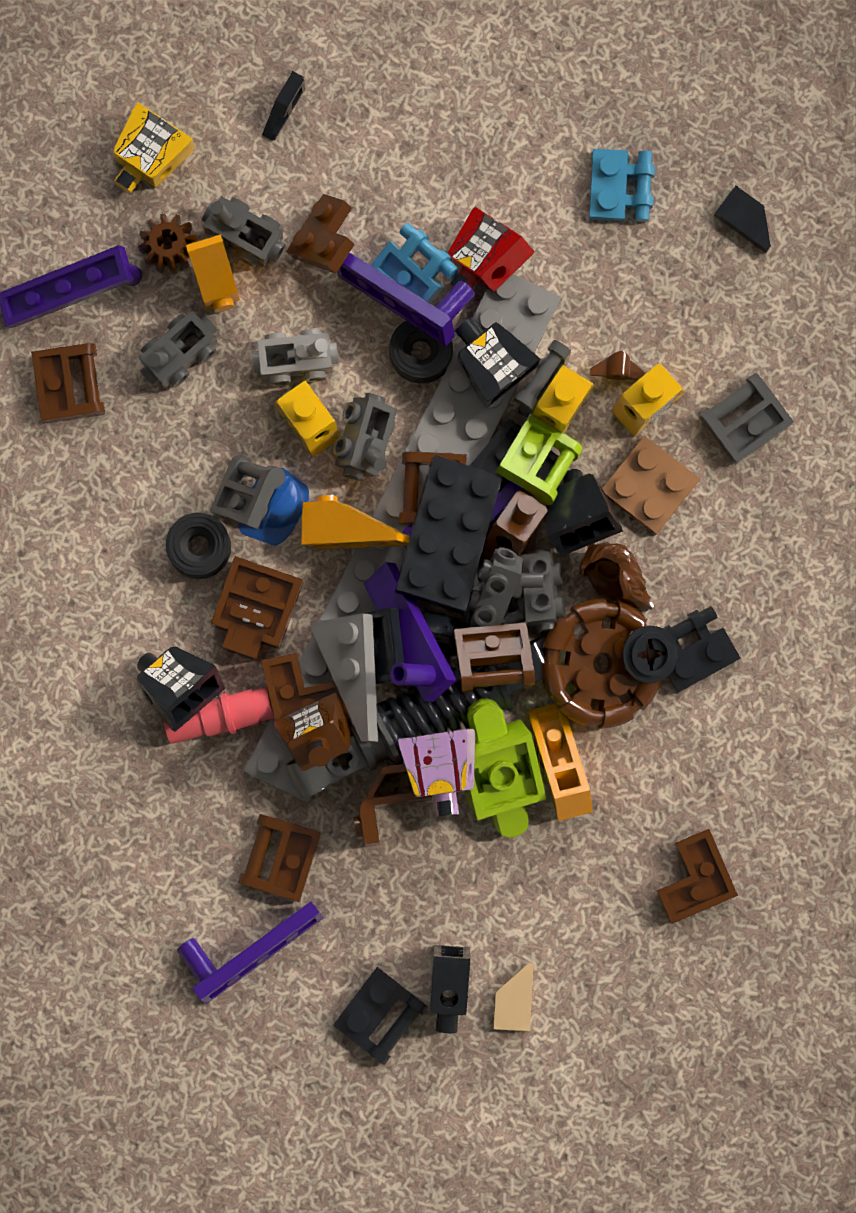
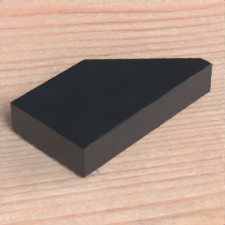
M292 71L274 102L262 133L264 137L272 141L276 140L305 91V81L302 75Z
M735 185L714 216L767 253L771 244L765 207Z

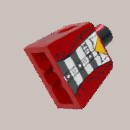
M474 207L448 251L451 261L460 269L449 285L453 288L458 281H463L473 288L479 282L489 290L495 291L535 251L521 235L477 207Z

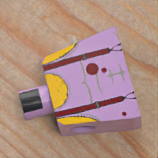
M474 729L398 739L415 796L434 795L437 817L459 814L456 792L472 790L474 787Z

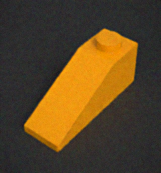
M221 235L186 245L206 310L214 309V312L219 313L232 309L235 306L234 302L240 301Z
M320 495L317 496V500L314 502H303L301 545L320 550L407 546L408 535L350 505L338 502L337 496Z
M555 703L528 710V715L558 821L592 813L593 807L590 788L568 719L556 708L558 704Z

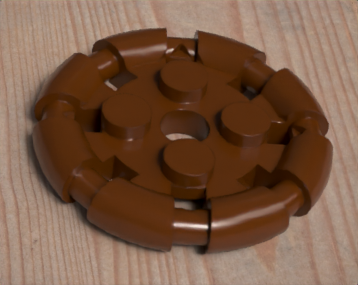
M593 599L571 607V612L564 618L560 616L557 619L553 629L549 630L543 643L545 663L541 662L542 682L548 697L554 698L558 704L556 708L565 717L585 727H588L589 724L598 725L599 729L612 728L633 720V714L639 709L645 710L651 703L661 682L644 683L635 680L634 677L625 671L626 667L621 658L624 649L623 641L628 639L626 636L633 630L646 626L648 619L635 608L620 601H616L613 604L607 603L606 599ZM605 617L611 618L610 628H601ZM579 624L584 633L576 638L573 634V628ZM648 643L647 649L638 653L637 656L647 659L648 664H650V659L656 657V655H661V652L650 649ZM560 650L566 651L564 665H558ZM603 653L608 659V667L603 673L599 674L593 667V661L598 654ZM571 681L576 690L568 695L564 688ZM627 692L631 698L623 704L618 695H623ZM591 699L600 700L598 710H592Z

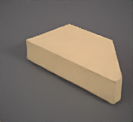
M533 963L526 964L495 992L493 1029L530 1031Z

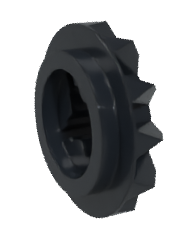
M646 625L633 630L628 639L623 641L624 649L621 658L626 667L625 671L634 677L635 680L644 683H656L668 677L675 668L678 658L677 645L674 638L665 629ZM648 643L650 649L661 652V655H656V657L650 659V664H648L647 659L637 656L638 653L647 649Z

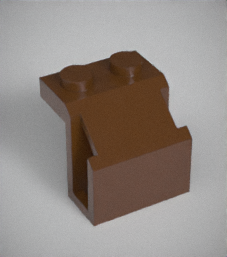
M405 764L382 768L369 793L359 807L360 816L353 817L357 840L364 839L366 847L380 845L375 809L432 800V795L416 797L414 792L375 798L386 778L408 775Z

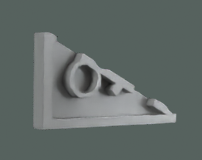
M363 613L310 623L313 635L361 742H378L373 615Z

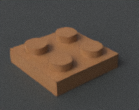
M644 435L604 485L603 490L609 500L654 535H657L696 486L700 478Z

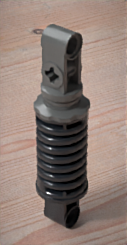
M542 638L529 641L535 683L543 679L541 662L545 663V648H542L544 643ZM520 662L471 667V672L521 669ZM450 667L457 681L434 702L424 701L417 687L411 686L408 689V694L401 691L396 695V699L389 697L376 704L378 742H361L356 728L352 724L349 749L344 753L350 754L345 758L346 765L341 767L337 762L332 764V761L336 759L334 757L326 765L321 767L315 766L307 771H301L294 759L285 766L301 798L309 797L365 766L373 771L378 768V763H382L384 760L390 759L395 765L404 763L398 739L448 732L447 728H450L451 731L462 730L459 724L461 721L466 729H470L467 717L468 708L479 699L487 698L494 700L503 710V713L512 711L513 706L510 694L523 688V684L473 688V692H461L459 670Z

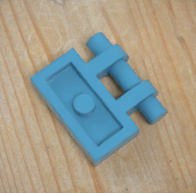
M593 148L589 220L624 222L625 208L635 209L636 222L649 221V210L653 208L654 197L650 195L651 179L655 177V165L652 164L651 151H639L638 164H628V150ZM627 178H637L635 195H626Z
M406 223L399 231L407 240L404 245L400 247L395 242L389 241L370 266L431 304L444 288L434 279L436 275L442 272L448 279H451L457 274L459 269L450 261L451 257L444 250L439 251L428 241L429 236L421 229L416 230L411 224ZM418 251L429 260L424 268L412 258Z

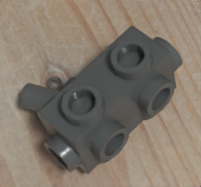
M220 196L218 201L211 203L207 207L202 217L204 231L209 235L208 238L221 235L225 250L229 246L240 252L237 257L251 267L255 268L258 263L266 267L270 260L277 262L286 245L281 242L283 232L279 229L280 224L267 215L262 214L260 218L249 212L250 207L237 198L232 197L229 201ZM257 238L264 239L266 241L264 248L258 249L254 247V240Z
M192 310L186 316L180 314L170 322L167 327L169 329L167 333L160 339L157 337L152 338L141 349L143 354L139 359L144 367L140 372L152 386L160 383L164 389L170 384L175 388L188 378L190 373L187 369L196 361L203 364L214 355L216 349L213 346L217 343L214 333L217 329L205 315L198 318ZM192 335L197 336L199 342L193 347H189L186 344L187 338Z
M365 393L364 397H354L353 401L348 403L343 411V421L347 423L343 436L338 437L334 443L333 454L337 456L335 465L344 469L342 473L344 477L357 481H363L364 476L378 477L380 471L387 465L385 451L389 437L395 427L394 420L397 409L385 404L386 399L382 396Z
M495 548L492 558L490 560L485 559L478 576V580L482 581L479 590L473 589L470 594L466 610L471 611V617L468 622L469 626L473 628L501 625L511 598H520L522 588H544L543 573L522 574L523 557L517 556L516 553L506 548Z
M536 549L531 554L521 555L523 557L522 572L543 573L544 588H524V595L517 598L519 608L504 615L502 622L505 625L526 621L531 634L546 637L549 630L553 629L557 619L560 616L565 617L563 597H557V585H562L563 582L560 563H554L551 550Z

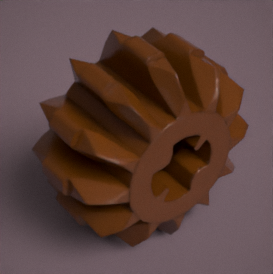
M162 213L160 214V224L157 225L155 221L149 219L147 224L151 231H140L139 236L145 242L141 243L138 248L140 253L147 254L144 258L147 266L156 263V271L162 273L166 265H169L171 273L176 274V263L180 262L184 268L190 266L188 259L185 257V255L189 257L186 245L198 242L199 240L196 234H190L193 229L190 222L181 225V217L177 214L172 218L171 222H168L166 214ZM166 238H172L173 241L172 248L169 250L164 247Z

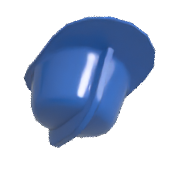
M281 468L285 473V480L279 488L274 489L268 503L267 513L261 520L258 529L238 522L242 535L277 546L283 543L292 533L302 516L303 502H308L309 489L307 485L285 468ZM258 479L256 480V482H255V484L253 485L252 488L255 489V487H256V485H257V483H258Z

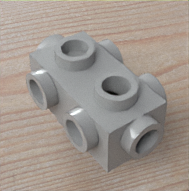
M320 329L300 331V336L286 337L285 333L267 334L264 336V340H257L258 351H252L254 373L261 372L262 381L269 380L271 386L288 385L291 383L290 378L305 376L306 382L323 381L326 379V374L333 373L332 364L339 363L337 343H329L328 332L321 333ZM275 356H282L285 359V363L283 366H273L271 363L272 359Z

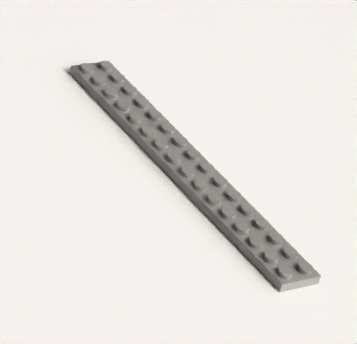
M513 274L497 290L491 291L487 288L472 319L483 332L495 322L499 323L535 353L561 301V297ZM461 339L405 452L467 454L466 465L470 466L491 441L519 383L490 407L486 408L457 360L460 350L467 346ZM402 458L372 516L400 532L407 527L406 525L399 524V513L403 512L405 465L402 464ZM429 465L419 466L418 504ZM404 546L356 548L320 621L377 611L363 583L385 562L396 563L400 571L406 548ZM312 635L299 661L305 688L334 681L314 635ZM275 718L270 719L244 772L309 804L313 795L301 798L285 766L293 760V757L274 725Z

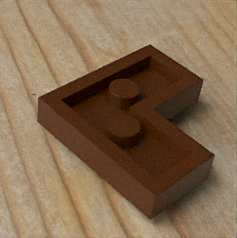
M323 194L319 201L314 204L312 212L301 229L294 235L293 241L286 252L298 261L336 274L355 245L346 236L337 234L352 207L342 199Z
M297 653L261 661L275 721L335 692L348 714L335 681L305 688Z
M710 829L675 843L689 877L656 890L670 924L738 896Z

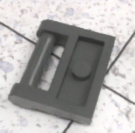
M553 340L548 347L549 354L547 353L531 381L514 398L520 405L518 413L525 418L533 414L537 403L561 366H567L571 350L557 340Z
M757 373L747 378L745 385L711 409L706 407L698 413L700 420L710 430L735 465L794 423ZM755 394L761 399L762 402L724 428L719 420Z
M237 455L233 457L210 511L258 529L261 520L267 513L268 503L274 489L279 488L285 480L284 471L276 466L264 467L252 463L245 456ZM249 476L258 479L255 489L240 484L242 478Z

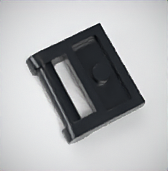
M377 967L333 1026L385 1065L391 1058L389 1055L391 1050L419 1014L423 1016L429 1006ZM400 998L408 1005L378 1045H376L369 1037Z

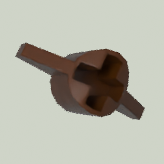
M617 351L591 367L589 376L605 377L613 380H639L646 373L630 360L626 352Z

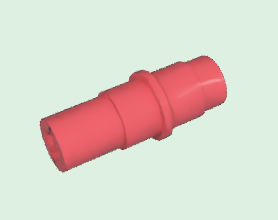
M268 688L250 689L230 695L228 692H223L221 697L214 698L176 732L172 731L164 722L170 744L206 735L210 737L230 732L233 735L237 734L238 729L274 719Z

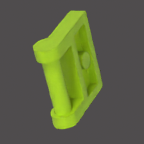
M530 414L496 473L532 493L538 502L544 505H551L557 497V487L572 461H576L579 458L583 448L576 440ZM553 446L559 450L560 455L546 480L543 481L536 474Z

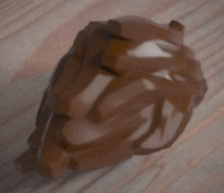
M602 542L587 546V551L580 563L579 570L581 575L589 577L594 590L599 596L615 602L626 603L642 612L653 609L655 605L650 601L651 597L646 591V580L642 576V571L633 553L625 545Z

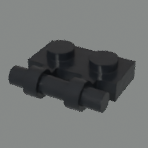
M712 606L700 612L696 609L687 614V619L673 627L670 625L663 627V629L671 634L677 645V662L675 668L668 676L677 694L741 659L724 627L712 634L709 632L706 624L718 618ZM695 631L700 640L682 649L678 640Z

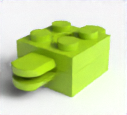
M487 698L479 699L471 704L467 713L470 729L475 731L474 787L472 790L464 791L467 805L477 820L492 816L493 824L502 836L509 838L517 837L528 828L529 819L526 805L547 799L532 734L521 719L506 723L503 710L494 700Z

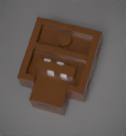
M234 556L211 620L212 627L227 632L222 648L258 661L263 644L280 650L304 584L303 579Z

